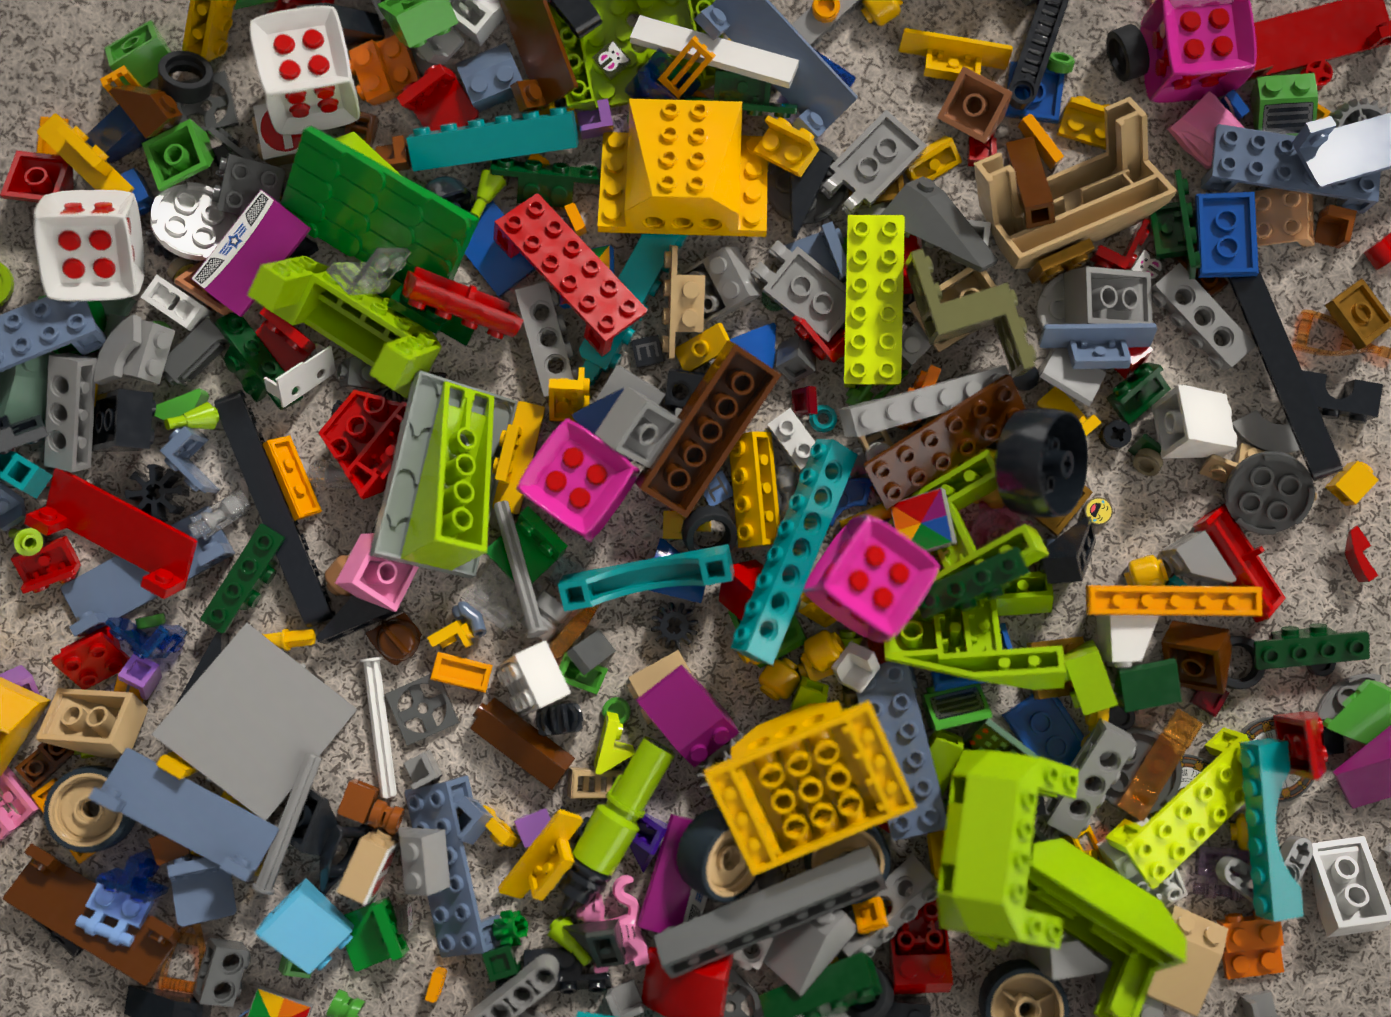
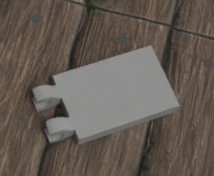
M885 110L829 167V172L833 175L822 185L824 189L821 192L830 199L841 185L844 184L853 194L843 203L842 211L846 215H853L863 202L870 207L926 150L927 145L891 113Z
M777 240L768 253L783 262V265L774 273L765 264L759 262L751 274L767 284L762 292L793 317L796 315L804 318L822 341L828 343L845 321L846 285L798 246L791 252L784 244Z

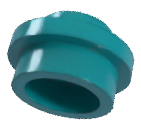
M828 405L817 406L818 414L809 416L811 427L820 433L831 431L837 423L835 410ZM820 414L827 415L828 422L826 424L819 423L818 416Z

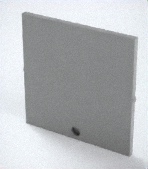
M246 623L151 735L204 774L207 781H213L250 811L266 821L292 790L305 755L311 753L320 756L357 709L305 669L304 663L299 664L260 632Z

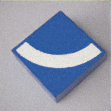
M1234 89L1220 100L1224 107L1238 121L1250 112V109Z

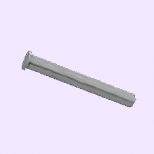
M497 502L494 504V510L528 628L526 637H538L546 634L548 628L543 626L509 502Z
M307 753L304 757L279 822V832L269 848L257 882L252 884L251 888L259 893L273 895L275 892L272 888L322 761L315 754Z

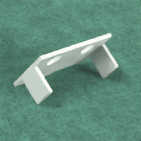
M316 343L317 354L304 363L300 362L276 378V383L265 377L266 390L280 399L283 408L335 373L336 368L331 346L325 348ZM324 369L323 375L317 378L318 372ZM298 386L297 393L292 395L293 388Z

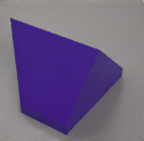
M647 813L643 818L638 819L639 831L629 846L643 873L655 855L668 825Z

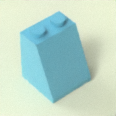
M305 878L262 920L255 933L306 973L310 974L315 968L320 971L331 960L332 957L329 954L336 947L341 950L353 938L350 933L354 925Z

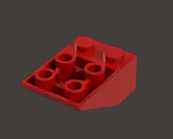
M936 897L933 901L925 903L918 910L916 917L909 922H905L896 930V935L889 940L890 977L893 983L894 994L950 992L953 986L948 930L940 928L938 898ZM892 906L887 907L888 915L892 911Z

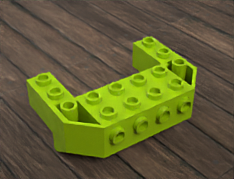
M306 256L261 265L247 294L291 325L305 323L372 366L370 375L406 399L409 396L415 374L419 371L428 373L442 348L431 331L388 307L389 298H382L377 295L373 287L352 279V274L342 268H334L316 262Z

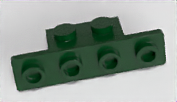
M716 70L714 98L686 96L685 99L742 102V110H746V114L751 116H763V112H773L775 117L791 118V114H797L798 109L797 104L770 102L771 83L726 70Z
M512 158L492 160L490 174L518 177L517 203L522 204L535 194H539L550 206L565 208L564 206L573 201L574 182L600 185L601 169H597V167L592 165L571 167L563 162L548 165L542 164L538 160L519 162L514 161Z
M1181 169L1174 171V188L1177 190L1175 194L1176 202L1168 203L1151 214L1150 222L1156 260L1185 256L1189 279H1195L1196 269L1201 268L1199 251L1194 252L1193 244L1197 243L1195 227H1190L1189 220L1193 219L1191 202L1186 203L1185 195H1189L1187 178L1182 179Z
M383 268L377 271L371 287L376 290L375 293L382 298H389L388 307L435 334L441 331L465 346L468 345L475 330L462 325V318L452 315L451 320L434 314L436 309L428 305L425 306L424 310L409 305V299L403 295L404 281Z
M232 312L216 320L215 325L230 344L223 358L226 367L230 372L234 373L242 384L244 391L255 402L262 400L268 394L280 410H284L303 399L302 395L283 408L280 399L266 390L264 378L267 377L276 383V378L284 374L285 371L244 317H240ZM297 387L293 388L292 395L297 393Z
M260 524L203 612L200 620L218 632L226 633L240 610H248L249 607L254 608L261 599L262 594L259 591L264 583L269 584L277 573V570L274 569L277 562L272 559L284 542L285 537L265 524Z
M1018 547L1011 548L933 583L918 605L921 617L927 619L950 608L961 609V612L969 611L978 606L977 601L984 598L990 601L1003 596V590L1011 587L1010 582L1029 574L1020 549Z
M1322 623L1310 624L1309 628L1305 629L1285 626L1281 628V631L1271 632L1272 640H1261L1253 643L1254 667L1257 670L1367 660L1370 658L1369 632L1363 630L1338 633Z

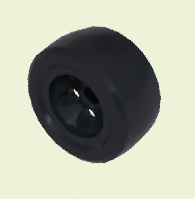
M1030 408L1015 412L1001 432L995 455L996 484L1004 505L1015 514L1029 517H1062L1071 513L1082 495L1088 468L1087 440L1080 420L1073 413L1058 409Z

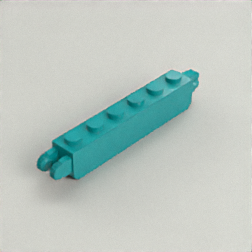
M642 234L618 279L647 308V311L649 307L645 304L650 295L653 297L657 295L662 285V282L658 280L663 271L669 272V268H664V252L669 251V245H676L681 249L688 235ZM645 315L638 320L642 321ZM635 322L613 338L611 351L603 357L584 339L579 351L583 361H585L582 368H585V378H590V387L594 386L602 371L608 373L610 368L615 369L616 365L619 364L622 358L619 351L623 344L627 346L630 344L635 334V330L632 329Z

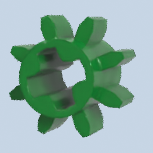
M501 911V918L495 919L493 924L495 938L500 940L501 946L510 944L511 946L521 945L520 938L526 937L528 932L526 918L521 916V911Z

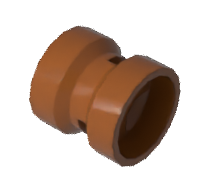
M377 799L370 813L367 826L374 829L383 828L386 833L395 836L402 822L405 808L399 806L391 807L388 806L386 801Z

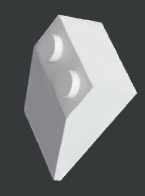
M1365 837L1312 843L1314 852L1310 864L1317 909L1327 938L1383 930L1391 924V906Z

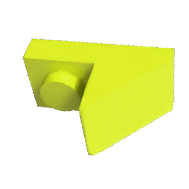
M606 711L594 760L595 774H603L635 753L633 745L615 741L620 740L623 730V724L620 723L617 713Z

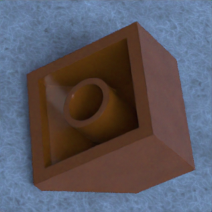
M1172 620L1161 641L1163 659L1175 658L1177 662L1180 687L1224 695L1232 654L1230 630Z

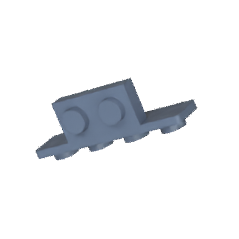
M1155 323L1046 324L1040 336L1039 346L1040 348H1067L1072 369L1129 368L1132 360L1128 347H1150L1156 334L1157 326Z

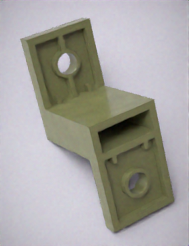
M923 249L911 252L904 264V268L930 345L995 325L1012 378L1024 375L1035 366L1034 361L1037 360L1036 352L1032 344L1028 345L1025 336L1027 333L1026 322L1023 317L1018 315L1016 309L1018 299L1013 289L1010 290L1008 283L940 303V300L943 298L939 284H934L931 276L933 265L930 257L924 255Z

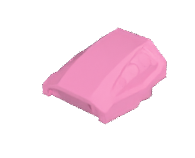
M1209 91L1167 130L1187 153L1199 161L1205 169H1209L1212 166L1215 127L1218 124L1245 127Z

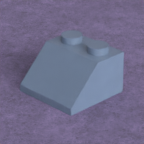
M506 43L456 63L472 105L477 108L478 112L513 99L514 95L510 85L516 81H523Z

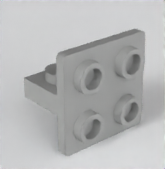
M453 26L451 31L444 35H434L428 38L423 46L410 48L416 66L423 75L433 65L441 64L444 66L464 44V39Z

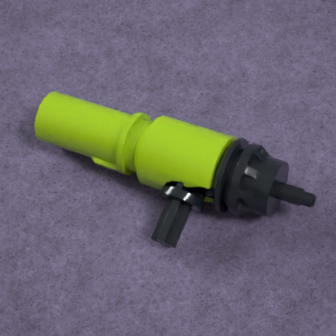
M644 736L623 774L618 775L611 789L607 792L606 803L597 805L590 818L585 817L582 819L583 823L571 837V840L576 843L574 850L571 852L574 862L557 884L558 888L566 895L558 911L559 915L565 917L571 911L576 901L582 904H589L595 894L605 889L606 882L612 879L611 875L614 874L639 831L638 819L645 816L644 809L675 757V753L667 746ZM561 806V808L559 809L572 813L563 806Z

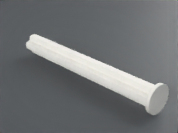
M380 656L360 659V662H363L380 797L386 799L396 796L397 791L380 660L383 657Z

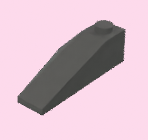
M924 176L907 183L881 213V215H903L905 217V237L909 238L912 234L924 240V246L930 249L937 247L948 251L949 258L980 273L996 265L998 262V258L948 195L936 186L931 179Z

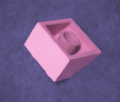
M374 533L361 534L335 584L357 598L396 612L419 567L370 556Z

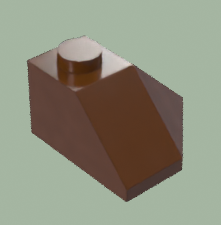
M129 84L114 87L109 91L146 139L157 136L180 124L182 113L177 108L174 99L167 95L165 91Z

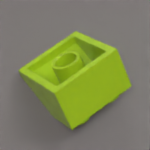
M1093 639L1064 654L1066 667L1065 682L1072 681L1075 691L1069 693L1075 709L1081 707L1085 716L1118 705L1100 653Z

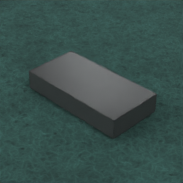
M598 629L571 648L567 655L580 672L585 675L616 652V650Z

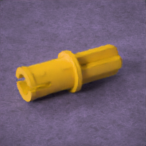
M283 629L282 632L262 633L268 640L285 651H290L294 647L311 646L316 641V634L313 629L294 631Z

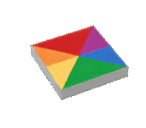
M939 488L907 498L890 507L895 530L925 552L929 553L957 544L945 489Z
M259 986L247 1017H310L314 1004Z

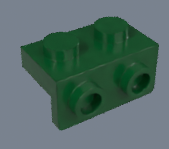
M1144 363L1134 370V375L1127 381L1117 384L1112 390L1113 393L1106 398L1120 419L1128 425L1171 390L1160 374L1164 370L1160 364Z

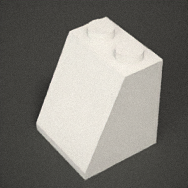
M1178 385L1152 405L1162 459L1204 458L1213 454L1224 457L1237 448V435L1233 429L1231 419L1232 410L1228 404L1226 394Z
M1096 615L1098 651L1102 661H1107V666L1131 667L1132 661H1142L1159 615Z

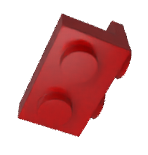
M67 536L44 543L41 550L35 555L24 556L16 553L11 557V561L23 581V585L20 588L23 594L30 591L39 593L47 589L50 584L58 581L60 584L69 582L76 577L81 567L79 558Z

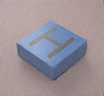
M722 470L716 473L703 493L710 506H715L733 496V489Z

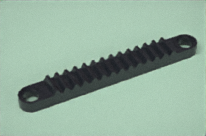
M1069 0L1038 1L1008 90L1013 92L1009 103L1013 108L1019 110L1027 109L1037 96ZM1015 89H1026L1029 98L1026 100L1018 99L1014 93Z

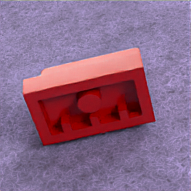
M265 307L260 311L259 314L266 318V320L255 333L282 369L287 372L300 362H304L316 348L315 343L293 325Z

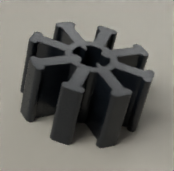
M148 464L149 479L145 473L134 471L130 476L131 480H135L142 486V490H125V498L133 501L143 499L136 508L147 514L151 511L153 517L162 522H167L168 518L166 517L165 507L169 509V513L180 515L185 510V507L179 506L172 500L173 496L182 495L189 497L190 491L188 487L181 485L171 488L179 478H183L180 472L168 468L166 469L167 473L163 475L164 466ZM156 488L159 489L160 498H155L157 496L156 492H154Z

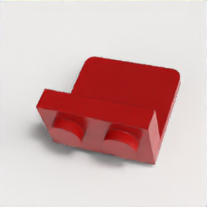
M441 64L429 67L424 72L422 78L407 84L403 88V92L396 97L402 107L412 110L422 126L429 127L430 131L441 130L440 125L457 123V127L468 126L467 121L475 120L479 117L477 108L473 107L468 94L453 71Z

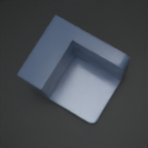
M464 796L457 804L464 811L458 818L461 830L458 838L462 842L473 845L487 829L485 825L493 816L478 800Z

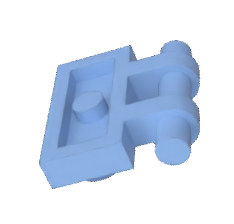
M99 879L85 905L87 908L95 911L94 915L91 918L80 915L75 925L85 929L84 932L94 936L97 934L107 938L108 942L114 945L122 944L130 947L135 936L126 933L129 926L141 929L154 901ZM109 916L119 920L117 926L113 928L103 924L105 917Z

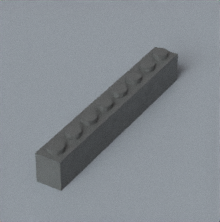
M870 846L856 848L849 854L837 859L827 860L823 865L814 869L801 871L795 877L783 882H775L757 893H749L738 901L720 905L714 911L694 916L688 922L676 927L664 929L662 933L654 935L663 969L671 979L887 889Z

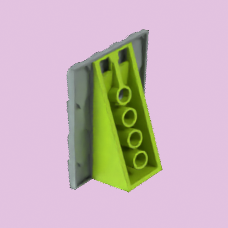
M423 371L415 374L409 391L404 419L401 421L382 507L378 513L370 556L469 579L476 576L480 556L487 553L488 523L498 481L495 479L496 474L492 473L495 458H500L502 447L499 446L502 430L507 431L508 424H513L518 401Z

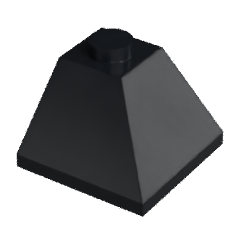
M313 788L310 789L290 844L301 853L321 856L332 828L338 825L328 799Z

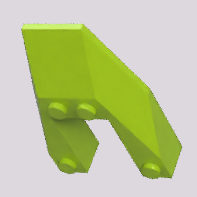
M988 449L919 489L911 496L914 497L939 488L946 490L957 544L928 553L939 565L933 583L1014 547L1020 549L1027 567L1049 555L1037 529L1026 524L983 548L976 549L959 511L998 489L995 478L996 453ZM892 517L887 524L895 529Z
M1041 571L1029 572L1028 575L1010 582L1011 587L1003 590V596L990 601L987 598L977 601L978 606L969 611L961 612V609L950 608L932 617L923 619L917 607L904 627L891 640L884 642L885 661L977 681L1031 690L1064 688L1066 667L1062 646L1003 650L998 616L1051 613L1054 598L1052 584L1047 583L1046 574H1042Z

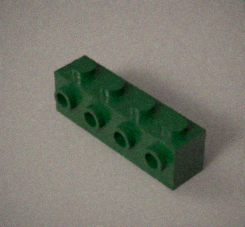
M861 951L827 966L802 996L788 984H784L759 995L764 1017H826L831 1014L844 1013L849 1009V1006L870 1002L875 998V995L883 993L873 960Z

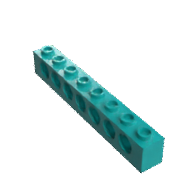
M816 439L815 444L812 446L806 466L799 476V483L794 495L789 500L787 512L778 527L775 541L767 553V560L763 570L756 580L753 594L745 606V613L741 623L734 633V640L730 648L756 662L770 665L774 663L858 454L835 439Z

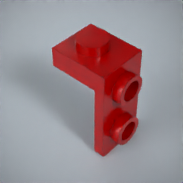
M1144 218L1137 225L1123 255L1100 244L1094 250L1089 260L1094 262V266L1098 268L1130 270L1137 258V255L1134 254L1137 246H1142L1149 234V230L1146 229L1149 220Z
M795 315L791 319L796 325L794 328L795 332L804 341L808 339L813 346L811 351L819 360L825 359L835 363L840 357L845 356V329L840 328L828 343H824L804 318Z

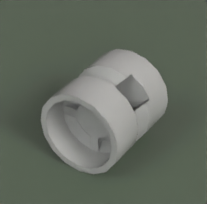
M543 590L536 601L543 626L548 628V632L538 637L549 643L558 631L556 625L563 624L572 611L564 612L562 603H559L554 596ZM523 615L519 622L527 628Z

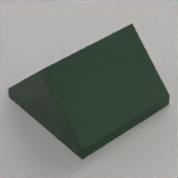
M1175 658L1119 668L1113 688L1118 706L1125 712L1182 702Z

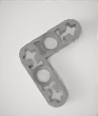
M1294 835L1285 840L1280 853L1284 864L1289 868L1291 876L1299 884L1313 856L1314 849L1309 839ZM1297 845H1298V848L1301 849V853H1300V854H1299V851L1296 849ZM1229 856L1221 858L1216 866L1218 878L1253 903V892L1250 893L1248 890V882L1251 879V867L1237 858ZM1230 866L1232 870L1240 874L1239 877L1231 875L1232 873L1229 871Z

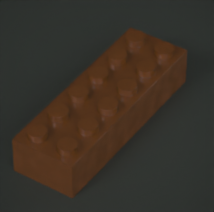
M728 340L677 418L681 422L651 468L645 466L635 480L639 489L687 518L781 377V374L734 342Z

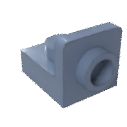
M0 482V529L7 531L25 519L26 509L24 498Z

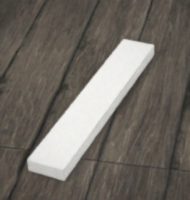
M639 15L631 33L630 43L678 56L689 41L696 36L701 45L704 43L708 47L707 50L716 55L708 64L709 66L789 89L799 65V60L719 37L713 40L708 34ZM693 47L684 59L690 60L697 50ZM701 55L696 62L702 63L705 58Z

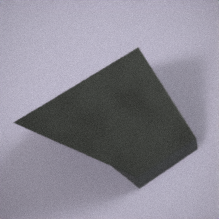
M619 919L563 926L594 959L596 968L625 964Z

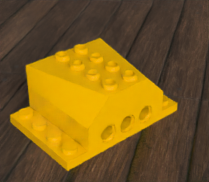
M629 99V133H603L598 232L766 237L768 161L757 156L754 152L763 136H741L742 102Z
M870 700L844 711L839 702L809 703L757 725L731 747V759L704 770V775L753 876L917 808Z

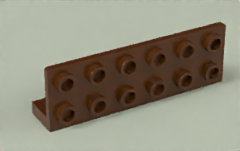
M499 0L529 79L516 81L510 85L519 111L526 112L545 109L578 88L547 0Z
M1005 374L865 462L863 468L872 483V486L869 488L876 499L888 509L998 440L1009 418L1015 412L1026 409L1012 377L1009 374Z
M31 843L24 852L31 860L5 893L3 900L143 986H147L182 935L152 915L146 917L141 929L129 926L126 933L135 936L130 947L122 944L114 945L109 943L105 937L97 934L92 936L85 933V929L77 927L75 923L80 915L88 918L94 915L95 911L87 908L85 905L97 884ZM106 916L103 924L114 928L119 920Z

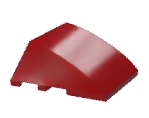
M353 390L318 434L340 464L361 499L364 500L385 491L407 402L402 401V403L387 400L383 396Z
M657 947L648 948L649 964H646L642 991V1001L646 1007L664 1017H724L729 973L733 964L734 953L671 979L661 965Z

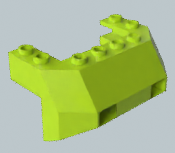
M963 750L952 776L937 898L940 928L949 931L992 936L1028 945L1060 949L1063 918L1026 910L1024 905L1027 894L1026 887L1032 836L1034 833L1033 826L1037 794L1048 798H1057V795L1076 799L1079 783L1078 769L1042 757L990 750Z
M1063 838L1031 845L1026 887L1027 894L1024 907L1034 912L1063 918V931L1113 962L1093 1012L1094 1015L1098 1017H1139L1155 972L1186 963L1185 936L1161 900ZM968 934L992 950H996L998 944L1006 946L1010 942V940L992 936Z

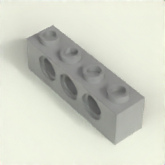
M1180 263L1174 266L1151 287L1152 302L1159 308L1164 307L1170 313V321L1178 328L1183 327L1190 335L1188 337L1190 343L1198 349L1202 348L1208 354L1207 360L1214 368L1218 370L1221 368L1223 372L1232 368L1256 346L1195 279H1189L1188 271ZM1176 293H1179L1184 297V305H1181L1176 301ZM1195 313L1203 317V326L1196 323L1194 319ZM1214 334L1221 336L1223 340L1222 346H1218L1214 342Z
M546 281L516 289L515 293L522 319L524 320L543 396L547 401L549 400V379L567 378L569 380H578L579 372L577 367L572 368L569 358L574 357L570 341L565 342L562 334L567 328L563 314L557 315L555 305L560 304L557 292L554 288L550 289ZM541 308H546L550 311L549 316L545 320L535 318L536 312ZM549 334L555 335L557 341L553 346L546 347L542 344L545 336ZM554 361L564 363V369L560 373L554 374L550 372V365Z
M70 352L49 355L45 420L48 436L45 437L44 466L68 472L91 468L95 402L94 373L97 358Z
M1101 718L1099 719L1070 767L1079 770L1076 799L1057 795V798H1050L1045 805L1046 815H1043L1046 824L1077 839L1081 831L1084 832L1088 828L1091 815L1096 808L1102 806L1106 796L1105 793L1111 785L1118 781L1121 774L1120 770L1125 762L1131 760L1135 754L1137 743L1130 733ZM1104 753H1112L1108 759L1100 760ZM1089 777H1097L1094 782L1085 783ZM1082 800L1078 806H1070L1073 801Z
M912 854L888 876L885 882L887 889L878 892L872 897H881L885 910L887 907L892 906L891 913L886 916L888 927L870 932L866 936L861 935L857 930L842 948L848 957L863 951L872 958L875 950L883 942L891 940L896 935L898 928L905 922L914 919L918 910L925 903H929L937 897L939 880L916 855ZM913 886L911 895L905 897L906 890ZM852 910L847 916L856 925L854 911Z

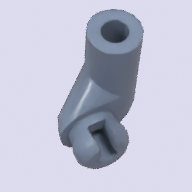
M467 601L458 602V605L453 606V616L457 620H462L464 617L469 620L474 637H482L487 633L482 613Z

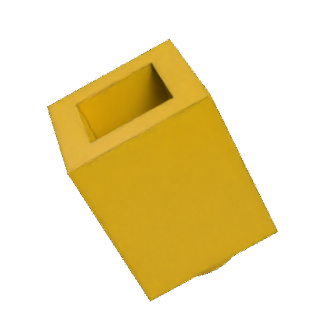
M1354 461L1347 463L1343 467V471L1339 472L1325 487L1345 506L1357 504L1379 480L1373 475V470L1364 462Z

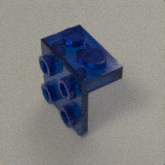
M108 618L105 622L110 627V634L120 641L125 640L132 646L130 648L132 653L141 659L167 658L171 652L176 653L184 645L185 640L183 638L188 633L180 625H160L149 637L144 631L139 630L128 618Z

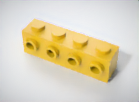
M190 0L182 51L199 54L208 62L224 55L228 48L227 38L233 23L231 18L233 7L237 0Z
M747 432L742 434L730 452L738 548L773 545L780 525L772 433Z

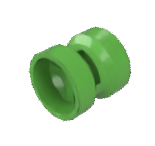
M339 989L327 1010L326 1016L359 1017L358 1013L361 1007H364L366 1001L358 997L352 999L348 996V992Z

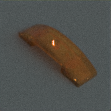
M1177 708L1140 765L1117 806L1144 822L1159 798L1160 792L1182 756L1194 741L1203 723Z

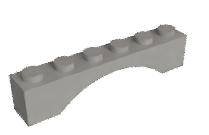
M1007 365L990 366L923 388L838 409L845 437H860L944 413L1000 377L1008 374Z

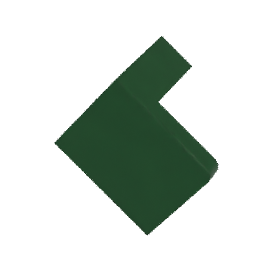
M511 944L482 953L490 982L517 974L521 969L520 962H516Z

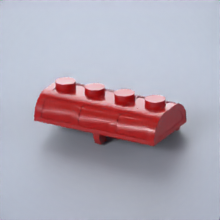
M417 266L414 272H407L403 285V295L409 299L408 304L424 310L425 306L428 305L435 308L434 314L442 318L451 320L452 315L462 318V325L477 330L478 325L488 328V335L501 340L504 335L513 338L522 326L524 320L508 309L510 306L509 302L481 292L474 285L466 286Z
M1224 503L1197 520L1193 524L1194 532L1206 531L1237 580L1232 583H1226L1228 587H1262V616H1251L1254 622L1258 623L1269 619L1286 597L1258 556L1265 551L1262 546L1253 548Z

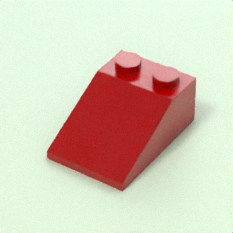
M1302 711L1273 715L1276 739L1288 741L1289 774L1311 780H1320L1326 772L1325 763L1328 761V753L1322 744L1321 734L1324 728L1318 713Z

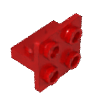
M109 623L60 649L61 653L53 656L51 661L54 666L76 685L86 690L120 672L130 657L121 650L118 631L115 626Z

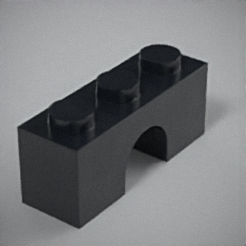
M1302 370L1323 418L1338 419L1340 415L1349 417V422L1365 424L1367 420L1378 417L1383 384L1354 379L1345 383L1343 395L1340 399L1332 397L1326 389L1327 374Z

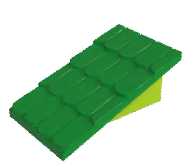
M312 126L303 129L301 141L299 142L287 181L288 184L285 187L281 200V205L311 228L308 233L311 237L320 238L347 256H354L376 271L383 268L405 281L407 272H414L416 266L453 280L480 219L400 175L355 132L332 138Z

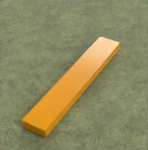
M1087 585L1086 615L1262 616V587Z

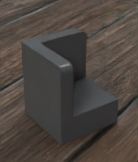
M796 334L778 345L776 368L793 384L815 372L816 356L811 351L812 344L808 340L804 341Z

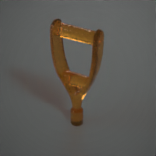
M1312 310L1301 311L1302 318L1296 342L1292 345L1294 350L1319 356L1376 353L1377 356L1391 359L1390 347L1382 345L1379 347L1370 343L1359 351L1357 348L1352 349L1353 343L1348 339L1345 332L1339 351L1308 347L1307 342L1313 318L1333 324L1340 329L1342 328L1332 316Z
M602 603L581 610L548 645L555 660L563 656L582 634Z
M201 923L182 927L179 931L182 935L163 962L158 983L160 990L165 988L193 993L196 982L167 977L174 950L178 943L198 946L200 969L206 949ZM192 927L195 930V934L186 933V931Z

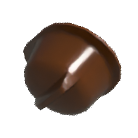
M403 612L394 618L381 621V625L366 632V635L372 645L388 662L398 665L400 662L412 657L418 650L422 633L406 613Z

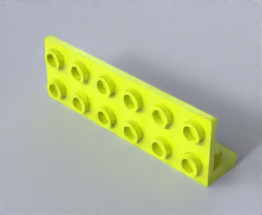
M848 215L844 388H856V385L901 384L905 217L903 215Z
M1223 727L1204 745L1209 754L1215 755L1217 758L1143 827L1124 819L1105 837L1111 847L1128 854L1148 887L1155 889L1245 804V795L1242 788L1243 773L1240 761V742L1250 741L1246 734Z

